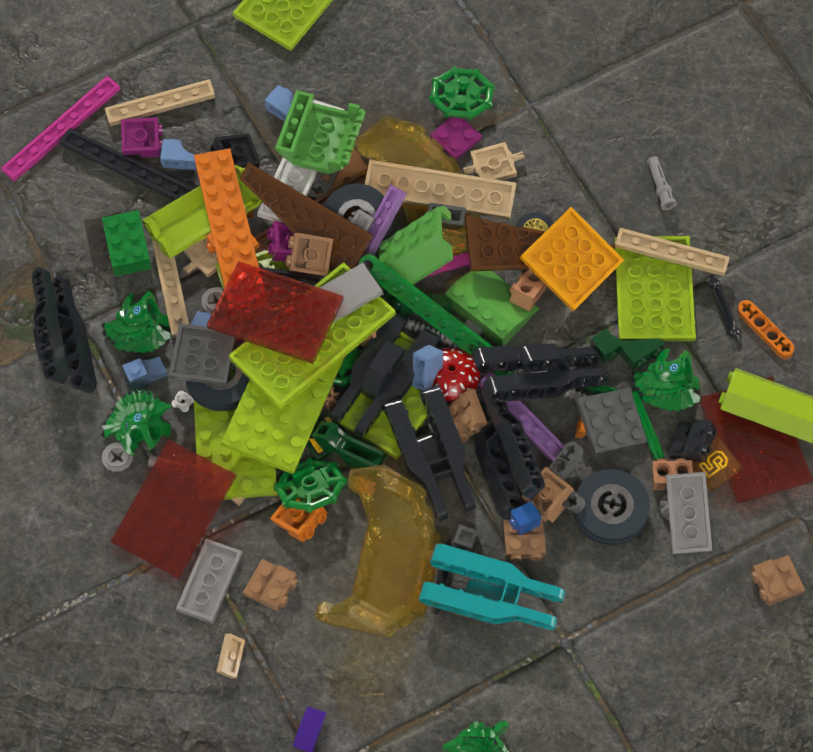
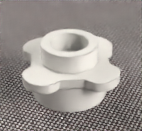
M179 391L175 396V400L172 401V406L180 408L182 412H187L190 404L194 403V399L188 393Z

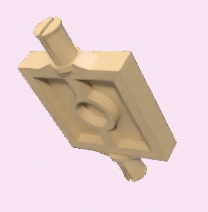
M506 142L470 151L473 165L463 168L464 175L475 173L478 177L495 180L509 179L517 176L514 161L525 159L523 151L512 154L508 150Z
M207 237L184 250V253L191 260V263L183 268L186 274L197 268L209 278L217 271L215 265L218 263L217 255L215 253L211 254L207 250Z

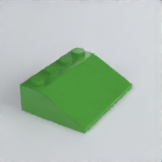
M492 271L469 272L457 280L445 293V296L452 304L451 308L455 312L483 330V334L499 346H505L539 310V307L534 305L529 312L509 302L512 295L509 292L512 286Z

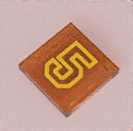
M719 437L712 442L711 452L707 456L705 463L692 461V467L697 473H706V484L711 492L743 468Z

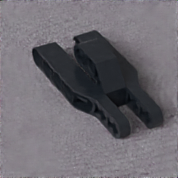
M38 267L31 276L36 299V307L33 314L35 326L33 335L37 355L42 362L44 376L46 379L60 384H65L69 376L74 389L90 394L96 389L97 381L85 324L75 307L70 281L61 275L56 276L52 281L50 272Z
M397 311L396 315L377 330L376 337L369 341L353 364L351 384L330 415L332 420L340 423L360 394L373 400L354 431L361 437L367 435L384 411L383 403L398 398L403 399L413 385L415 376L413 372V353L427 345L438 349L442 342V337L425 328L403 358L406 350L394 344L397 338L400 339L401 332L410 319Z
M537 343L483 347L476 349L472 353V359L479 372L494 373L495 371L505 370L511 372L518 369H524L526 372L547 371L487 378L483 382L484 389L489 400L495 403L556 398L571 389L603 386L610 379L604 368L570 370L569 368L597 363L600 360V355L595 347L564 349L557 347L556 344Z
M483 384L481 392L485 403L478 395L477 397L487 424L481 428L480 432L475 434L476 455L497 511L502 518L508 520L510 519L511 511L523 505L510 468L515 474L516 483L519 485L522 494L530 498V500L545 488V482L522 423L509 411L506 402H491ZM503 450H504V452H505V454H506V457H507V459H508L510 468H509L508 463H507V461H506V458H505V455H504V453H503Z
M437 385L420 392L422 403L434 433L416 438L415 427L411 425L408 409L405 410L402 398L383 403L409 475L426 490L437 520L442 521L448 519V512L436 482L452 477L465 511L468 512L476 509V504L463 472L465 448L441 388Z

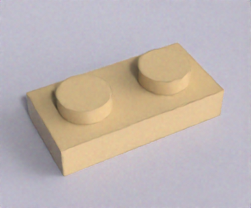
M231 633L225 634L217 673L231 679L237 678L245 644L244 639Z

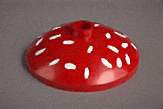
M459 348L441 349L443 351V368L437 373L432 387L439 385L445 401L453 402L469 389H477L480 382V372L476 369L472 356L466 351ZM453 367L455 368V370L450 371L449 368Z

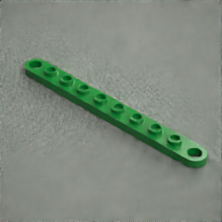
M367 254L360 259L359 265L361 263L366 265L365 260H370L373 263V268H369L368 271L377 284L471 356L473 351L478 348L493 347L392 268L378 260L374 255ZM516 370L510 373L495 371L494 374L497 376L514 375Z

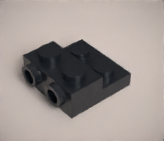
M249 133L215 138L211 145V152L230 148L234 166L237 165L245 168L249 162L259 168L261 163Z
M694 419L693 422L679 421L668 456L670 459L684 458L705 463L707 456L711 452V444L716 437L717 428L712 421Z

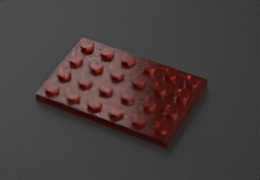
M238 261L207 323V328L314 364L344 301V297Z
M773 377L765 378L774 382ZM727 389L701 396L700 404L706 420L712 421L717 428V434L714 438L718 451H723L728 458L727 466L724 468L738 503L812 483L811 473L796 437L721 410L722 404L718 402L722 392L726 393ZM719 453L720 457L723 459L722 463L723 465H725L726 459L721 453Z
M168 439L110 542L180 579L237 475Z

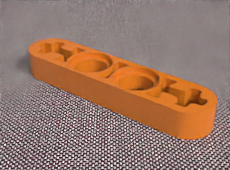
M749 300L741 301L737 309L739 317L778 357L782 359L790 358L794 352L793 343L753 302ZM743 307H744L745 309H746V308H750L749 312H748V311L743 312ZM761 319L764 322V326L758 327L754 324V321ZM773 332L777 335V339L770 340L767 334ZM782 347H783V348H787V347H788V348H789L788 352H787V351H784V352L781 351V350H782Z

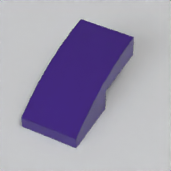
M307 706L293 747L307 752L314 751L327 712Z

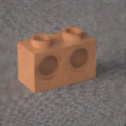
M528 269L525 273H521L518 283L512 285L509 292L512 294L509 302L530 312L546 290L547 285L531 269Z
M680 458L675 461H667L666 459L653 461L651 467L652 490H667L666 477L660 476L657 472L664 471L667 475L678 474V471H684L686 474L693 473L692 460Z

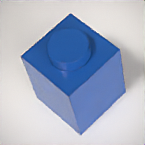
M531 501L512 510L509 523L513 530H517L518 534L522 535L541 526V516Z

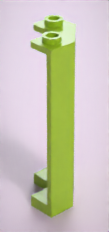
M235 165L245 212L248 213L260 206L263 201L239 179L245 168ZM200 186L142 219L148 234L153 241L156 240L158 242L161 252L168 258L181 253L211 233Z
M735 368L734 372H729L726 380L729 383L727 392H722L718 402L722 404L721 410L813 443V396Z

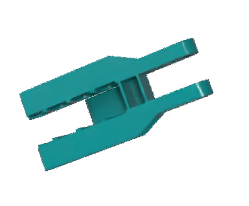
M436 544L430 561L433 567L473 579L468 580L465 592L462 589L455 590L445 587L442 583L438 585L424 582L418 599L421 603L494 625L519 621L546 630H555L558 620L556 617L521 607L517 604L521 592L561 603L566 593L564 589L529 579L511 563L448 545Z

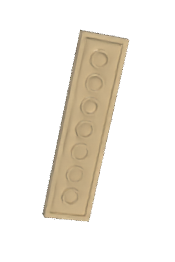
M375 160L369 161L365 185L377 189L384 196L390 185L406 192L407 195L402 203L429 207L430 202L466 207V213L508 220L511 218L516 191V183Z

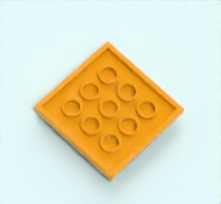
M572 207L519 257L572 312L624 261Z

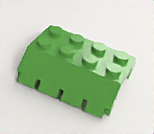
M296 90L275 151L294 166L326 174L340 171L349 164L352 155L350 152H353L357 140L356 137L359 135L366 111L360 109V105L349 103L348 111L314 103V94Z
M446 206L436 207L418 220L410 223L404 229L397 231L390 238L383 240L379 245V260L412 285L453 260L452 246L442 238V217L449 222L451 220V212Z

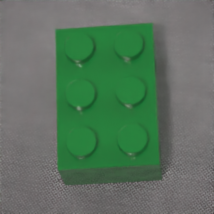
M139 210L103 217L102 222L115 277L152 269Z

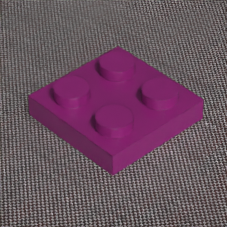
M450 117L430 134V139L456 161L482 139V135L463 118Z

